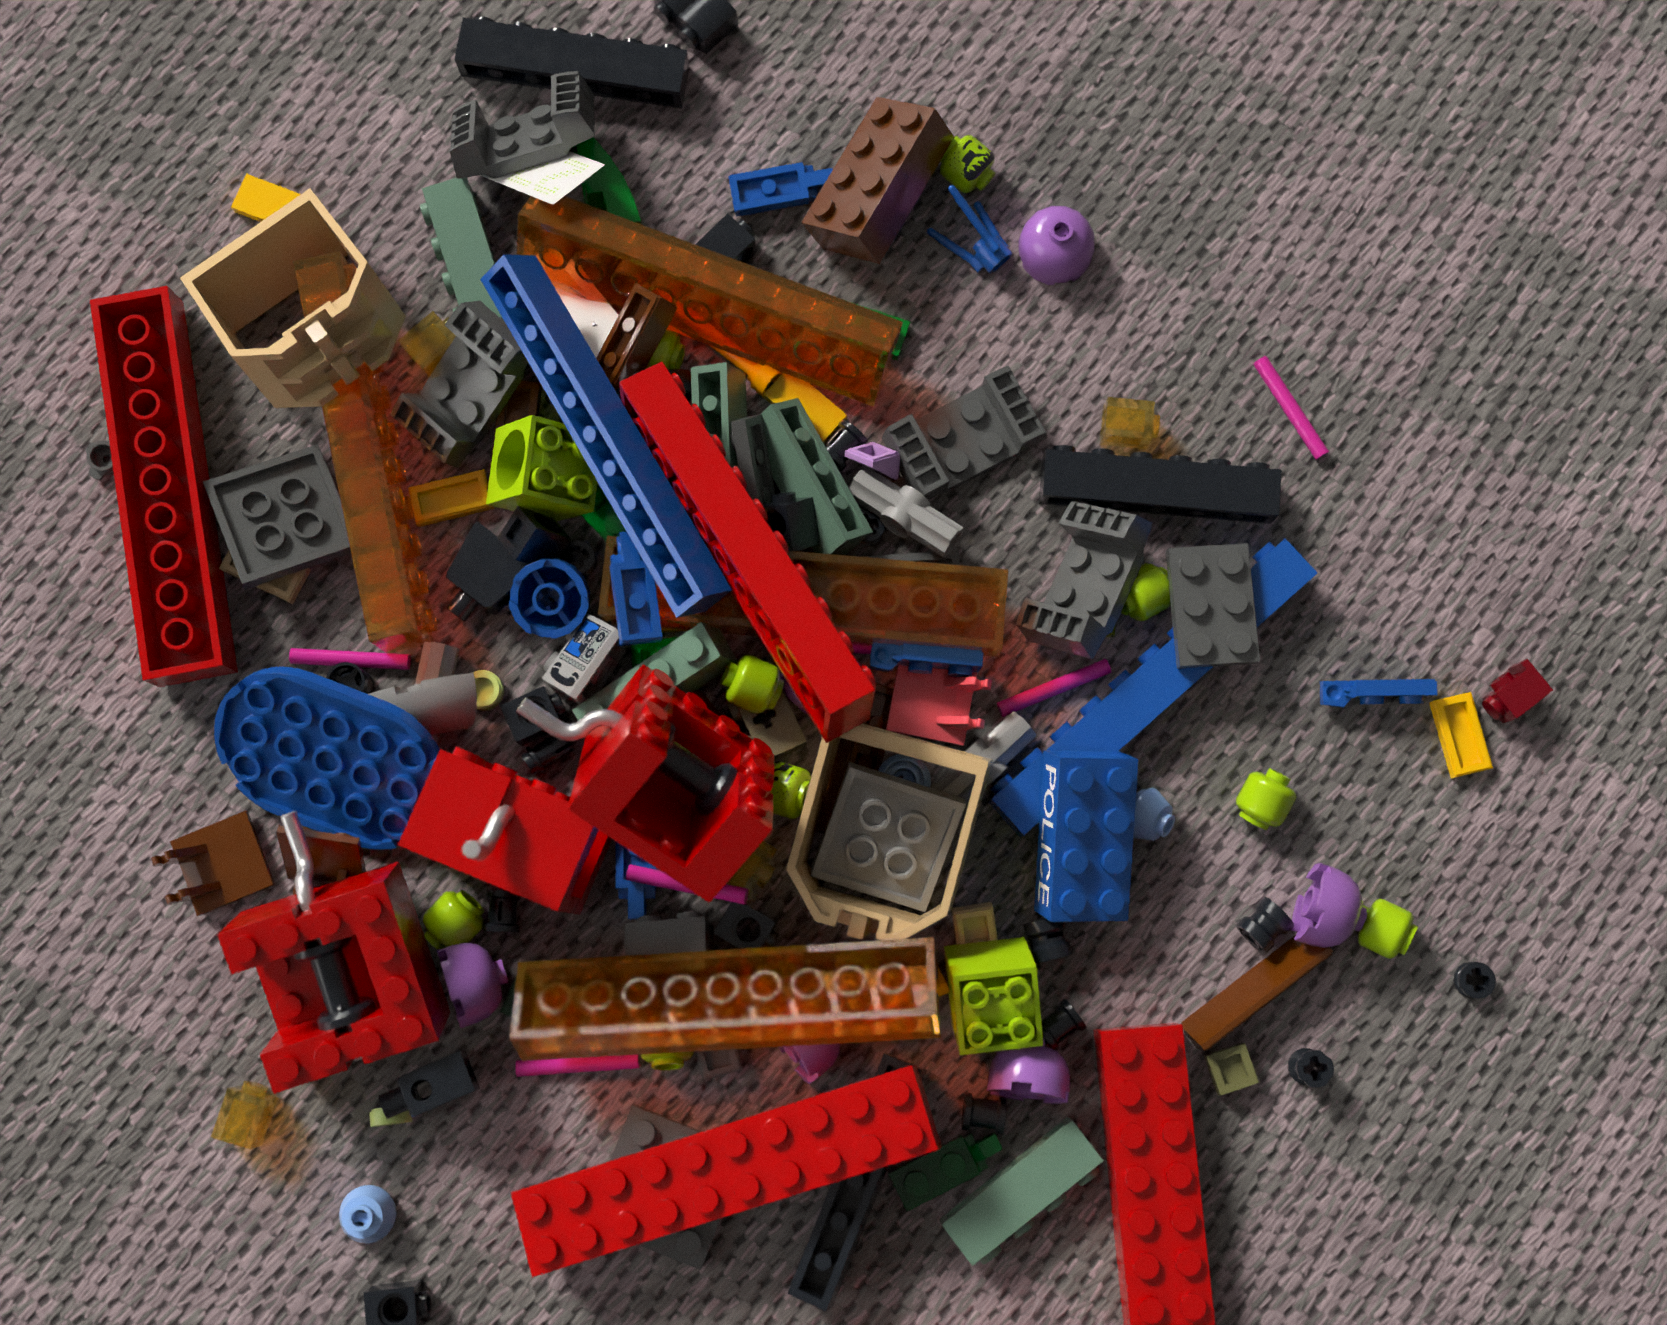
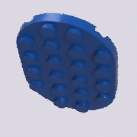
M292 667L266 668L245 677L225 695L217 710L214 723L215 746L221 764H228L231 772L239 781L235 786L249 800L277 816L297 811L301 825L320 832L346 833L353 837H359L362 848L386 850L398 847L400 838L440 750L426 728L413 715L398 706L312 672Z

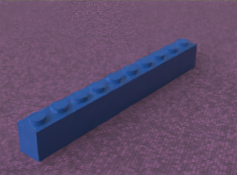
M504 254L480 279L676 618L707 611L732 591L729 583L538 258L534 255Z
M1286 538L1276 547L1269 541L1252 557L1257 562L1251 568L1257 627L1317 574L1316 570ZM1172 627L1166 633L1171 639L1161 649L1154 643L1137 659L1142 666L1133 674H1130L1126 669L1108 684L1113 691L1101 701L1097 695L1079 710L1084 716L1073 727L1066 721L1050 736L1054 744L1047 750L1119 751L1212 667L1177 669ZM1038 747L1020 762L1025 769L1013 779L1007 774L990 789L995 796L988 803L1019 837L1024 836L1039 822L1043 752Z

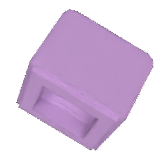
M875 442L845 450V457L894 480L898 479L900 454L897 451Z

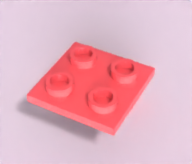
M899 665L897 667L886 730L964 746L967 730L984 729L985 724L984 719H971L969 716L973 692L981 689L991 690L992 681L989 679L978 680L977 672H972L970 677H953L948 675V670L932 668L931 674H918L909 672L908 666Z

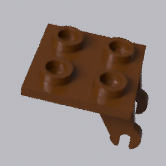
M246 810L170 841L173 850L165 851V855L153 856L151 858L153 867L165 864L180 865L188 888L178 890L179 893L166 895L165 900L167 905L192 901L197 916H202L275 885L249 812Z
M279 825L276 833L287 878L295 880L297 874L296 861L284 826ZM302 827L313 858V879L335 882L366 872L359 837H353L346 833L333 834L313 831L307 827ZM294 885L293 895L296 894L295 885Z

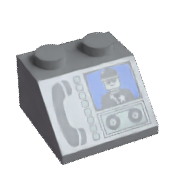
M588 613L583 622L566 635L565 638L568 642L561 652H553L543 667L545 675L542 679L577 705H580L601 690L631 647V645L620 646L617 628Z

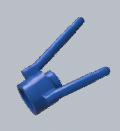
M950 185L948 187L949 192L982 237L973 246L976 254L973 256L933 228H928L927 234L970 263L977 273L985 268L989 274H992L1012 256V252L1008 249V244L1000 236L979 201L974 203V207L980 217L979 219L954 185Z

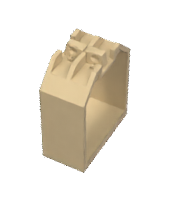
M310 188L180 277L231 357L274 408L318 407L327 404L339 395L333 387V384L343 379L346 385L360 377L356 368L364 362L373 371L389 360L406 317L372 267ZM349 255L358 268L347 293L333 303L330 301L326 302L283 332V337L268 348H244L235 334L237 331L345 256Z
M861 724L828 743L822 737L786 868L814 920L836 927L837 922L848 925L847 936L863 940L868 933L872 932L876 933L875 939L896 945L946 917L954 904L993 759L866 724ZM841 738L976 775L942 903L922 915L821 887L817 878L810 876L811 867L807 861Z

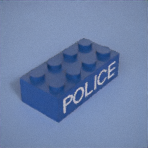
M1043 750L1034 910L1050 922L1128 921L1138 774L1137 758L1120 751Z

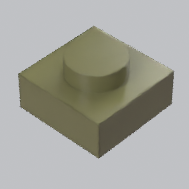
M1241 1042L1203 1055L1217 1095L1222 1096L1259 1083L1245 1043Z

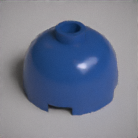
M543 558L526 565L513 579L514 582L510 589L509 608L514 620L525 632L533 633L540 637L556 639L571 633L583 622L590 607V589L585 576L574 565L560 559Z

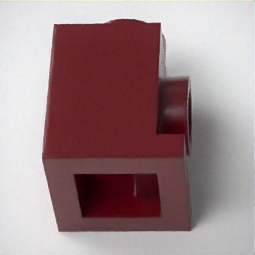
M1528 659L1513 664L1508 668L1509 671L1490 683L1489 686L1493 691L1483 698L1482 706L1492 718L1500 720L1502 723L1515 720L1553 691Z

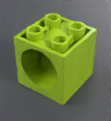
M530 415L496 428L486 505L515 511L517 506H521L551 516L556 521L594 512L597 480L564 423Z
M1025 937L944 946L947 985L950 990L948 996L951 1024L959 1054L968 1055L1044 1046L1037 966Z

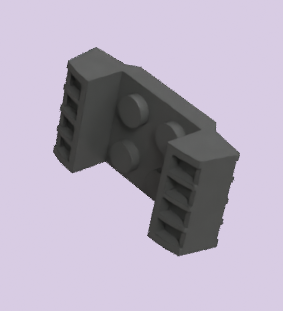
M570 71L551 75V106L540 105L529 113L516 117L505 116L491 125H488L477 100H472L454 109L450 155L456 178L460 179L483 174L492 178H498L565 157L571 147L594 137V93L578 71Z
M480 300L461 303L453 312L444 326L454 333L456 337L420 393H401L390 414L440 460L456 468L461 465L473 447L483 440L522 381L524 370L528 364L526 357L506 323Z
M1006 366L984 376L981 387L916 420L910 414L887 427L881 439L887 448L900 454L899 471L907 486L915 488L930 500L1011 460L1048 437L1010 367Z
M1071 501L1059 522L1073 537L1045 601L1040 602L1025 598L1016 625L1029 642L1093 660L1105 636L1113 632L1144 561V547L1153 523L1138 515Z

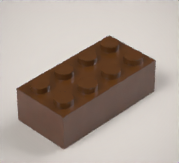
M876 97L801 222L821 248L880 264L954 139L953 134L937 110L932 107Z

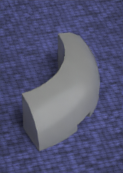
M474 673L422 680L421 684L408 687V692L401 693L399 687H391L369 693V695L394 704L413 715L431 735L468 729L475 722L477 694Z

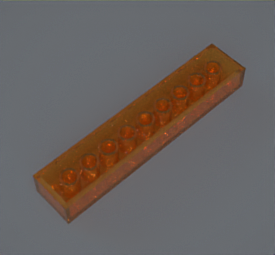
M530 196L518 214L516 255L536 256L555 288L587 300L610 304L614 310L621 312L635 283L641 286L644 284L650 286L648 290L677 306V310L667 330L674 331L763 366L767 365L779 372L874 407L888 377L903 324L902 321L566 196L554 205Z
M340 251L293 261L304 318L326 302L330 301L333 303L348 292L356 272V267L354 263L348 264ZM364 362L356 368L360 375L356 380L346 385L343 379H340L333 384L339 395L322 406L368 639L384 652L394 653L423 646L424 642H434L432 632L437 631V622L433 609H427L424 594L430 592L429 583L425 571H419L416 557L422 556L421 545L418 535L416 533L411 534L409 520L414 519L413 508L409 496L403 495L401 483L406 482L407 478L401 459H396L393 446L399 445L398 433L395 424L388 422L386 409L392 407L387 387L385 385L381 386L378 374L384 372V365L382 364L372 371Z
M607 536L598 615L602 620L610 624H617L609 566L611 565L610 556L618 554L616 537L619 536ZM789 551L787 553L794 565L799 563L806 571L810 580V586L808 587L815 598L822 597L828 605L832 614L830 621L837 632L844 631L854 645L872 646L873 642L896 645L907 643L982 650L983 656H1000L1003 646L1008 569ZM655 581L661 628L690 630L700 622L719 628L722 633L758 636L731 592L705 612L676 618Z
M934 937L518 962L510 1041L522 1061L941 1038L938 959Z

